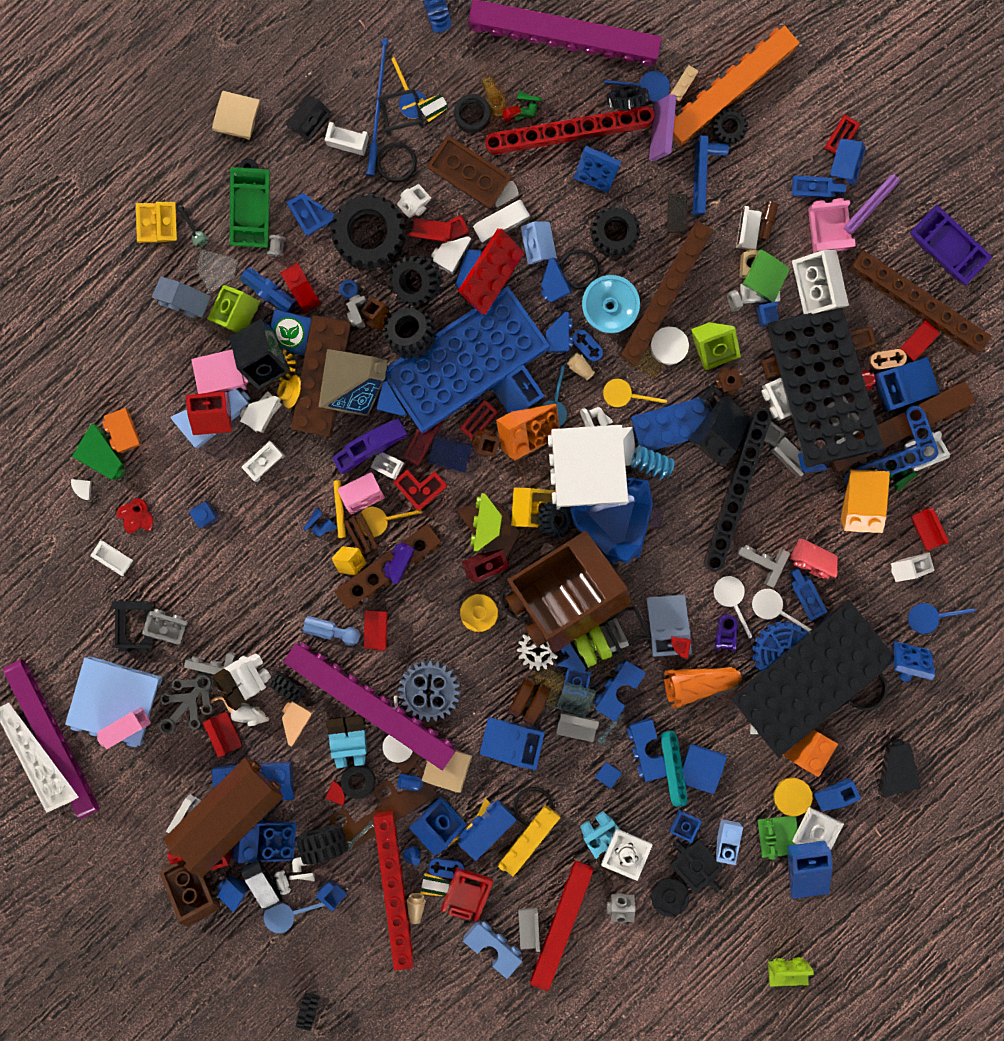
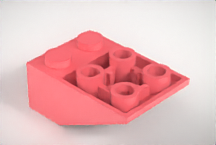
M805 539L798 540L789 558L794 561V566L800 569H808L810 574L818 578L829 579V577H837V555Z

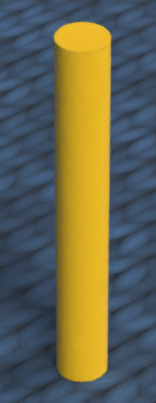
M341 480L333 481L338 538L346 537L343 500L338 491L341 487Z

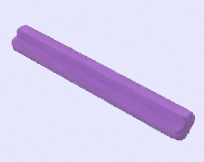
M892 174L844 226V230L848 234L854 233L900 182V179L895 174Z

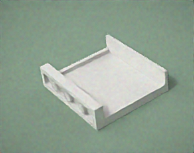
M622 425L552 429L551 435H548V447H552L553 454H549L550 466H554V473H551V485H555V492H552V503L556 504L557 510L560 507L616 503H619V506L627 505L628 493Z

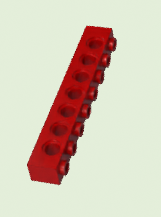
M394 810L375 813L373 819L394 971L412 969L415 961Z

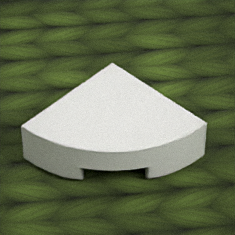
M71 479L74 492L82 499L90 500L92 481Z

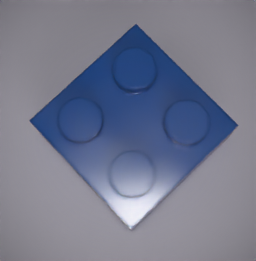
M567 668L562 690L587 696L591 671Z
M679 809L669 832L692 843L702 820Z

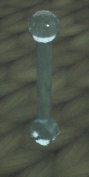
M623 711L603 736L598 739L597 743L601 745L619 720L625 717Z
M370 820L369 824L351 842H347L348 850H351L353 844L371 827H374V820Z

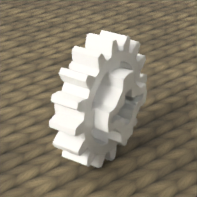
M523 634L522 636L525 640L518 642L522 645V648H517L518 652H522L519 659H525L523 665L529 663V669L536 666L537 671L540 670V666L547 669V663L553 665L551 659H557L558 656L552 653L548 645H541L540 648L547 650L540 651V654L537 655L535 651H532L536 648L535 644L532 643L530 646H526L531 638ZM550 653L549 657L542 661V657ZM526 654H531L535 662L531 661Z

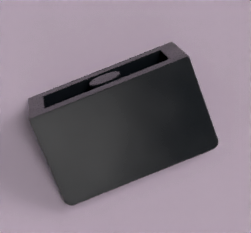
M308 95L288 120L286 126L309 142L331 111L320 100Z

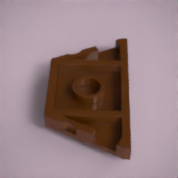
M496 501L492 503L502 515L500 533L485 545L484 549L487 552L502 549L507 558L520 532L516 526H511V519ZM476 505L456 509L472 533L476 535L477 528L473 527L474 516L479 514V509L476 508Z

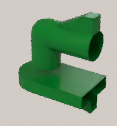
M518 91L517 99L542 102V97H535ZM529 103L528 109L520 108L522 112L515 117V121L526 117L534 118L537 113V104Z
M889 465L886 468L893 469L896 465ZM906 469L901 471L900 473L904 477L910 472V470ZM916 471L897 482L894 488L900 492L910 480L918 475ZM895 473V474L890 475L889 478L893 477L894 475H896V474H898V473Z

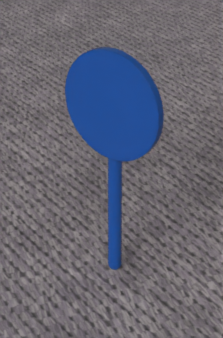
M659 71L646 73L640 83L604 80V84L620 86L633 84L634 87L641 86V88H646L649 95L648 101L657 102L666 97L670 90L668 78Z
M920 603L910 610L908 623L914 631L927 634L936 629L939 618L975 612V609L938 614V611L932 605Z

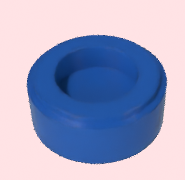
M345 280L341 283L339 291L343 298L349 300L358 295L359 287L355 281Z

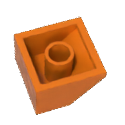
M813 729L782 756L819 777L838 744Z

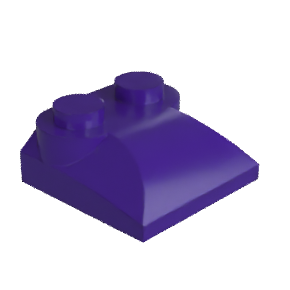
M403 542L400 545L396 544L391 553L394 555L392 561H387L383 572L386 573L384 577L397 585L416 548Z

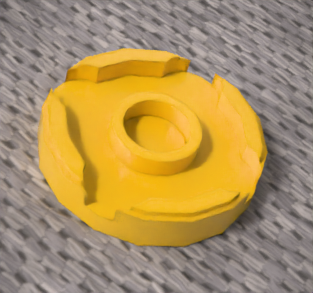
M474 594L463 602L460 609V617L468 629L474 632H483L489 630L495 624L498 618V608L489 596Z
M796 777L780 781L773 794L777 808L789 816H799L805 813L813 800L809 785Z

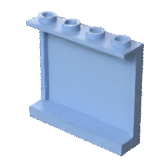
M85 657L65 725L71 726L70 729L75 731H89L90 735L98 737V731L140 707L143 708L149 719L158 685H161L163 677L95 657ZM146 727L122 741L131 747L142 745L145 741L143 737Z

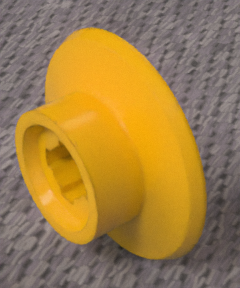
M293 375L288 380H282L278 386L277 395L283 400L284 406L288 409L295 405L301 389L300 377Z

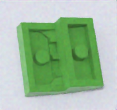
M761 249L758 251L742 285L755 291L757 296L772 303L775 302L790 269Z

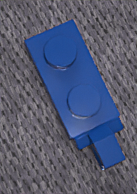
M795 175L792 179L791 196L830 199L835 198V194L844 195L846 193V184H836V180L832 178Z
M797 568L790 571L794 580L791 582L792 588L809 621L827 614L828 611L811 579L807 575L802 576Z

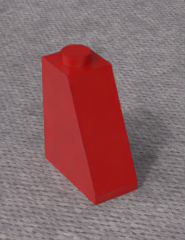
M298 263L280 272L304 313L321 305L305 272Z

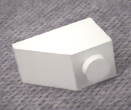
M464 237L443 243L440 248L436 247L431 256L434 260L433 264L437 263L439 268L453 275L464 257L466 249L469 248L472 242L471 238Z
M273 396L249 404L248 407H244L241 411L240 422L264 433L281 399Z
M930 552L891 563V571L895 582L916 579L934 571Z

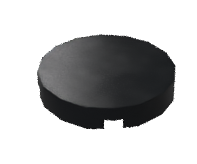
M663 878L652 888V905L663 916L673 917L679 913L681 914L689 903L688 889L677 878Z

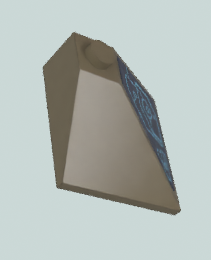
M327 349L319 407L369 416L385 380L388 360Z

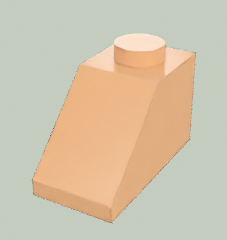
M294 701L291 703L287 702L282 710L285 713L282 717L288 745L291 747L314 712L300 702L295 703Z

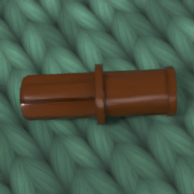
M772 201L766 203L765 212L761 218L762 223L758 234L760 240L768 241L772 226L776 222L774 219L779 204Z

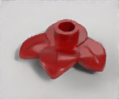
M135 498L129 504H123L118 508L116 516L124 519V529L128 534L134 533L140 527L146 531H151L153 516L148 512L146 501L141 498ZM135 505L140 507V511L135 509Z

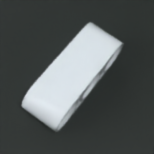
M518 200L477 222L473 228L481 243L484 244L490 241L497 228L507 232L527 221L531 216L522 200Z

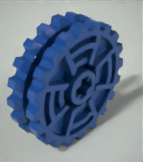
M776 622L775 626L767 625V630H761L759 632L761 636L755 638L756 646H752V650L755 651L752 659L757 661L755 664L756 669L761 671L765 669L784 650L789 649L806 635L808 631L801 630V626L793 625L790 622H785L784 624Z

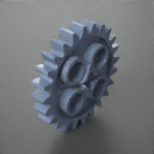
M430 659L428 664H426L425 660H422L421 666L415 662V669L409 666V673L404 672L403 676L405 679H401L399 682L404 685L398 688L399 691L403 692L399 698L405 699L401 705L409 706L406 710L407 712L414 711L412 717L419 714L420 721L423 716L426 717L427 722H429L431 717L437 721L438 715L444 719V712L450 715L452 712L450 708L455 709L457 705L454 702H459L460 700L459 697L455 696L461 693V690L456 689L460 686V682H454L458 676H451L453 669L447 671V664L441 667L439 660L436 665L433 664L432 659ZM429 674H432L431 690L433 692L430 696L431 707L427 706L429 691L426 690L429 686ZM416 677H423L425 684H418ZM435 678H442L444 685H437ZM415 696H422L425 702L418 703L415 700ZM439 696L443 699L444 703L437 704L434 698Z

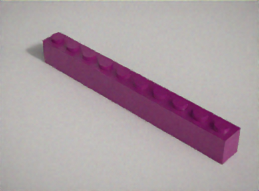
M481 0L472 1L468 21L469 28H472L475 32L487 31L491 32L494 36L507 35L514 40L522 38L534 44L542 42L547 43L550 47H566L570 51H577L578 49L583 50L589 55L598 53L610 59L618 57L622 58L625 62L638 61L645 66L656 65L662 36Z
M295 643L283 661L284 664L440 770H444L457 750L454 748L455 744L448 739L442 740L439 738V733L434 729H426L422 726L423 722L415 717L411 719L406 715L407 711L399 706L395 708L390 704L391 701L383 695L381 697L376 695L372 687L368 685L364 687L358 683L359 679L352 674L348 676L342 672L344 669L336 663L332 665L327 662L328 658L319 652L316 654L311 651L312 647L307 643Z

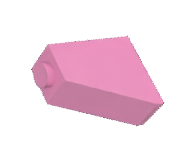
M140 707L98 731V742L102 747L108 749L150 725L151 722L143 708Z

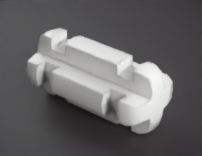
M284 870L274 874V877L277 878L276 883L279 890H281V895L291 891L288 888L289 883L286 875H284Z

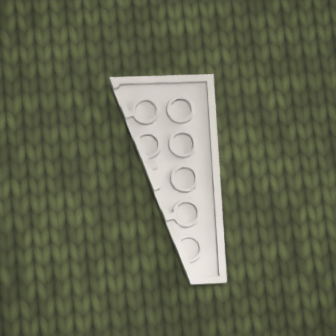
M10 703L1 706L0 723L46 813L79 798Z

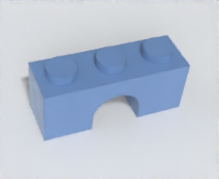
M478 920L463 936V942L477 954L484 947L491 946L495 948L498 955L492 961V967L506 979L522 962L520 950L515 946H509L506 943L505 937L500 933L495 934L490 924L486 921L481 922Z

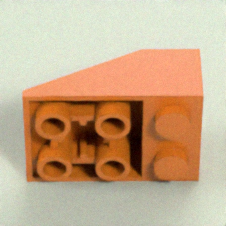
M556 404L513 411L496 420L501 450L514 461L547 444L548 435H551L552 429H560Z

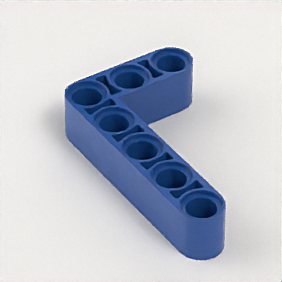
M914 405L906 411V417L916 442L915 446L861 464L852 469L867 470L870 466H874L878 471H888L892 475L936 459L939 452L924 410ZM913 410H919L921 416L917 420H912L910 413ZM920 428H925L928 433L926 437L919 438L917 437V431ZM927 446L934 448V453L931 456L923 454ZM913 453L915 460L908 463L904 460L905 455ZM888 460H895V468L887 469L885 466ZM850 470L845 473L846 483H848Z

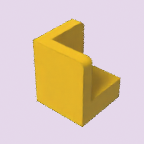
M342 546L332 557L338 572L343 574L357 575L366 564L359 548Z

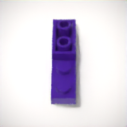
M399 418L348 443L344 446L345 449L333 456L332 459L339 472L345 474L374 454L378 455L408 436V433Z

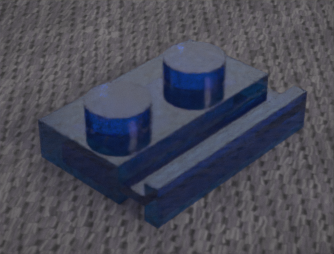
M435 436L428 463L465 473L472 446Z

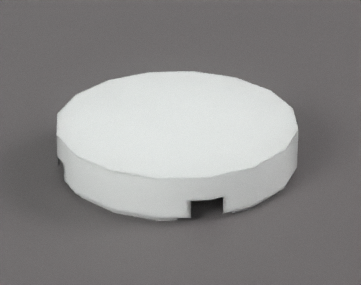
M670 326L658 330L650 344L651 353L654 358L665 365H673L682 361L689 348L688 338L684 332Z

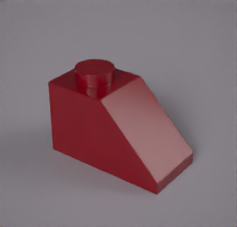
M502 549L477 554L462 561L467 578L474 583L509 568Z

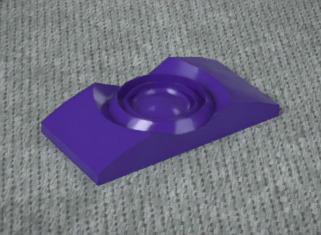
M937 204L910 232V235L918 245L934 257L948 274L963 285H967L992 258L980 244Z

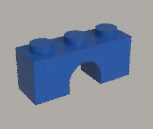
M626 659L617 664L614 670L616 674L613 679L610 677L604 685L606 690L603 694H599L594 701V704H596L594 708L614 722L625 707V704L616 697L617 689L622 685H629L636 689L646 674L645 671Z
M647 718L629 723L630 729H627L629 740H633L635 745L632 748L634 758L639 759L640 766H637L640 778L644 777V780L647 782L667 776L662 755L650 756L645 752L646 744L651 740L657 739L653 720Z

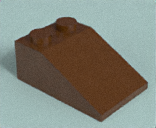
M183 860L162 869L159 873L178 922L188 927L221 909V906L206 875L200 877L189 872L184 867L186 862Z

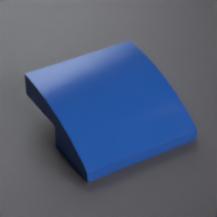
M690 743L682 766L685 785L714 794L727 755Z

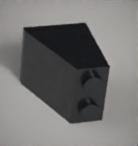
M262 318L229 336L237 370L258 390L291 372L273 329Z

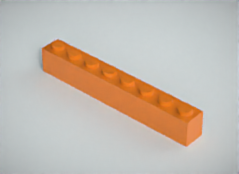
M785 25L780 30L779 28L773 30L766 42L764 40L760 41L754 47L755 51L752 54L746 53L740 59L741 63L736 67L732 65L725 72L726 76L722 79L718 77L711 84L712 87L707 92L705 89L700 92L693 104L691 102L687 103L681 109L683 112L677 116L675 114L673 139L679 147L685 144L711 122L721 110L731 105L798 47L800 42Z

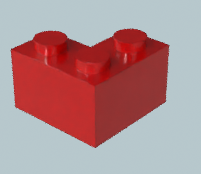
M407 469L393 482L418 511H421L448 487L435 471L420 483Z

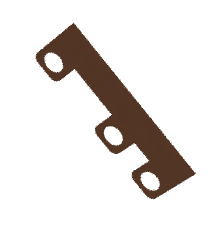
M416 763L413 768L418 770V777L422 779L424 773ZM384 781L374 788V794L382 804L381 807L354 823L345 809H341L330 817V823L332 825L336 824L335 819L338 815L346 816L347 824L343 829L350 852L376 835L373 819L375 813L394 810L395 820L398 821L436 796L437 793L433 786L423 781V787L420 790H405L398 794L390 781ZM388 786L391 789L390 797L382 798L379 794L380 788Z

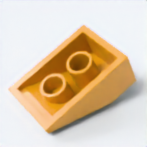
M850 469L841 514L844 531L883 533L887 514L890 476L888 471Z

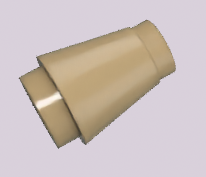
M577 352L566 363L569 365V369L586 380H589L595 373L583 355H579Z
M412 893L407 899L409 922L412 924H419L421 922L426 900L424 895L420 893Z

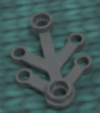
M206 672L200 673L196 679L189 680L177 678L172 682L173 689L195 688L191 693L173 695L164 693L160 696V702L163 705H168L171 702H182L170 718L160 722L159 730L161 733L167 735L174 732L176 722L188 708L190 711L189 727L193 730L201 727L202 721L198 718L197 697L200 693L202 694L203 701L201 712L204 715H209L214 711V706L210 703L209 691L214 686L211 674ZM204 678L208 680L207 685H203L202 680ZM176 681L181 682L180 688L176 686ZM165 695L169 697L168 702L164 701ZM205 706L210 707V712L205 711ZM193 720L198 722L197 727L193 726ZM167 722L172 725L171 729L166 727Z

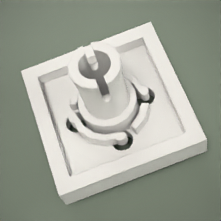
M616 829L601 866L638 881L652 843Z

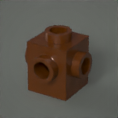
M372 297L359 311L365 319V325L370 329L376 328L379 331H382L384 326L388 324L386 322L387 318L392 317L388 311L389 307L384 302H379Z
M731 367L721 369V373L717 374L715 379V385L722 394L727 393V396L739 393L738 389L742 388V383H744L742 373L738 372V369L732 370ZM728 377H732L733 384L728 382Z
M484 428V431L477 430V433L472 437L471 444L478 455L495 457L501 442L494 430Z

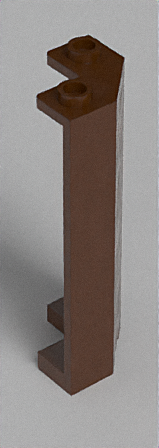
M244 758L164 838L169 852L174 857L179 855L186 862L184 867L189 872L203 877L284 797L280 790V784L275 780L271 781L265 778L261 772L262 767L257 761Z

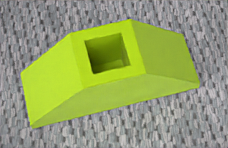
M481 493V497H477L476 508L479 509V514L474 516L473 527L477 529L476 535L471 537L470 546L474 547L473 551H479L500 533L502 515L484 493Z

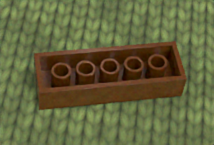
M313 315L301 374V389L293 416L292 430L332 438L337 411L319 407L327 349L348 352L353 328L351 322Z

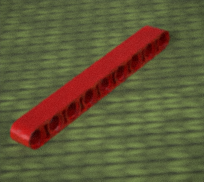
M644 106L633 108L629 111L621 110L495 132L486 137L485 148L489 154L497 155L645 129L651 125L654 112L650 107ZM646 114L649 116L650 119L648 121L641 120L640 115ZM627 117L631 123L623 124L621 119ZM610 121L612 126L606 128L602 125V122ZM590 124L593 126V130L586 131L583 126ZM571 127L574 129V133L566 134L564 129ZM551 130L554 131L556 135L552 138H549L546 136L545 133ZM528 134H534L537 139L529 141L526 137ZM510 137H515L518 142L510 144L507 140ZM495 140L499 145L492 148L489 146V142Z

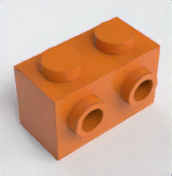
M124 408L103 416L105 421L102 423L105 431L110 432L112 439L109 441L113 450L123 453L142 446L128 409Z

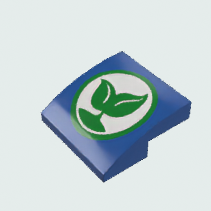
M274 309L271 328L281 349L305 356L312 318Z

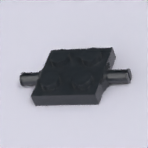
M698 838L686 847L679 839H676L672 845L679 851V854L669 863L695 893L708 885L715 893H718L722 887L715 881V878L724 869L722 864L716 861L714 855Z

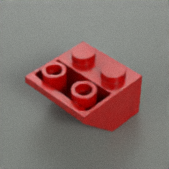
M214 392L186 395L187 415L193 435L232 432L229 393Z

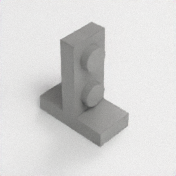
M747 545L744 548L739 547L736 554L770 570L764 584L774 588L790 553L780 549L775 561L772 562V557L766 554L760 556L755 553L756 550Z
M227 653L224 666L219 661L211 660L208 663L204 662L201 657L192 656V659L185 660L184 668L216 674L235 662L237 653Z

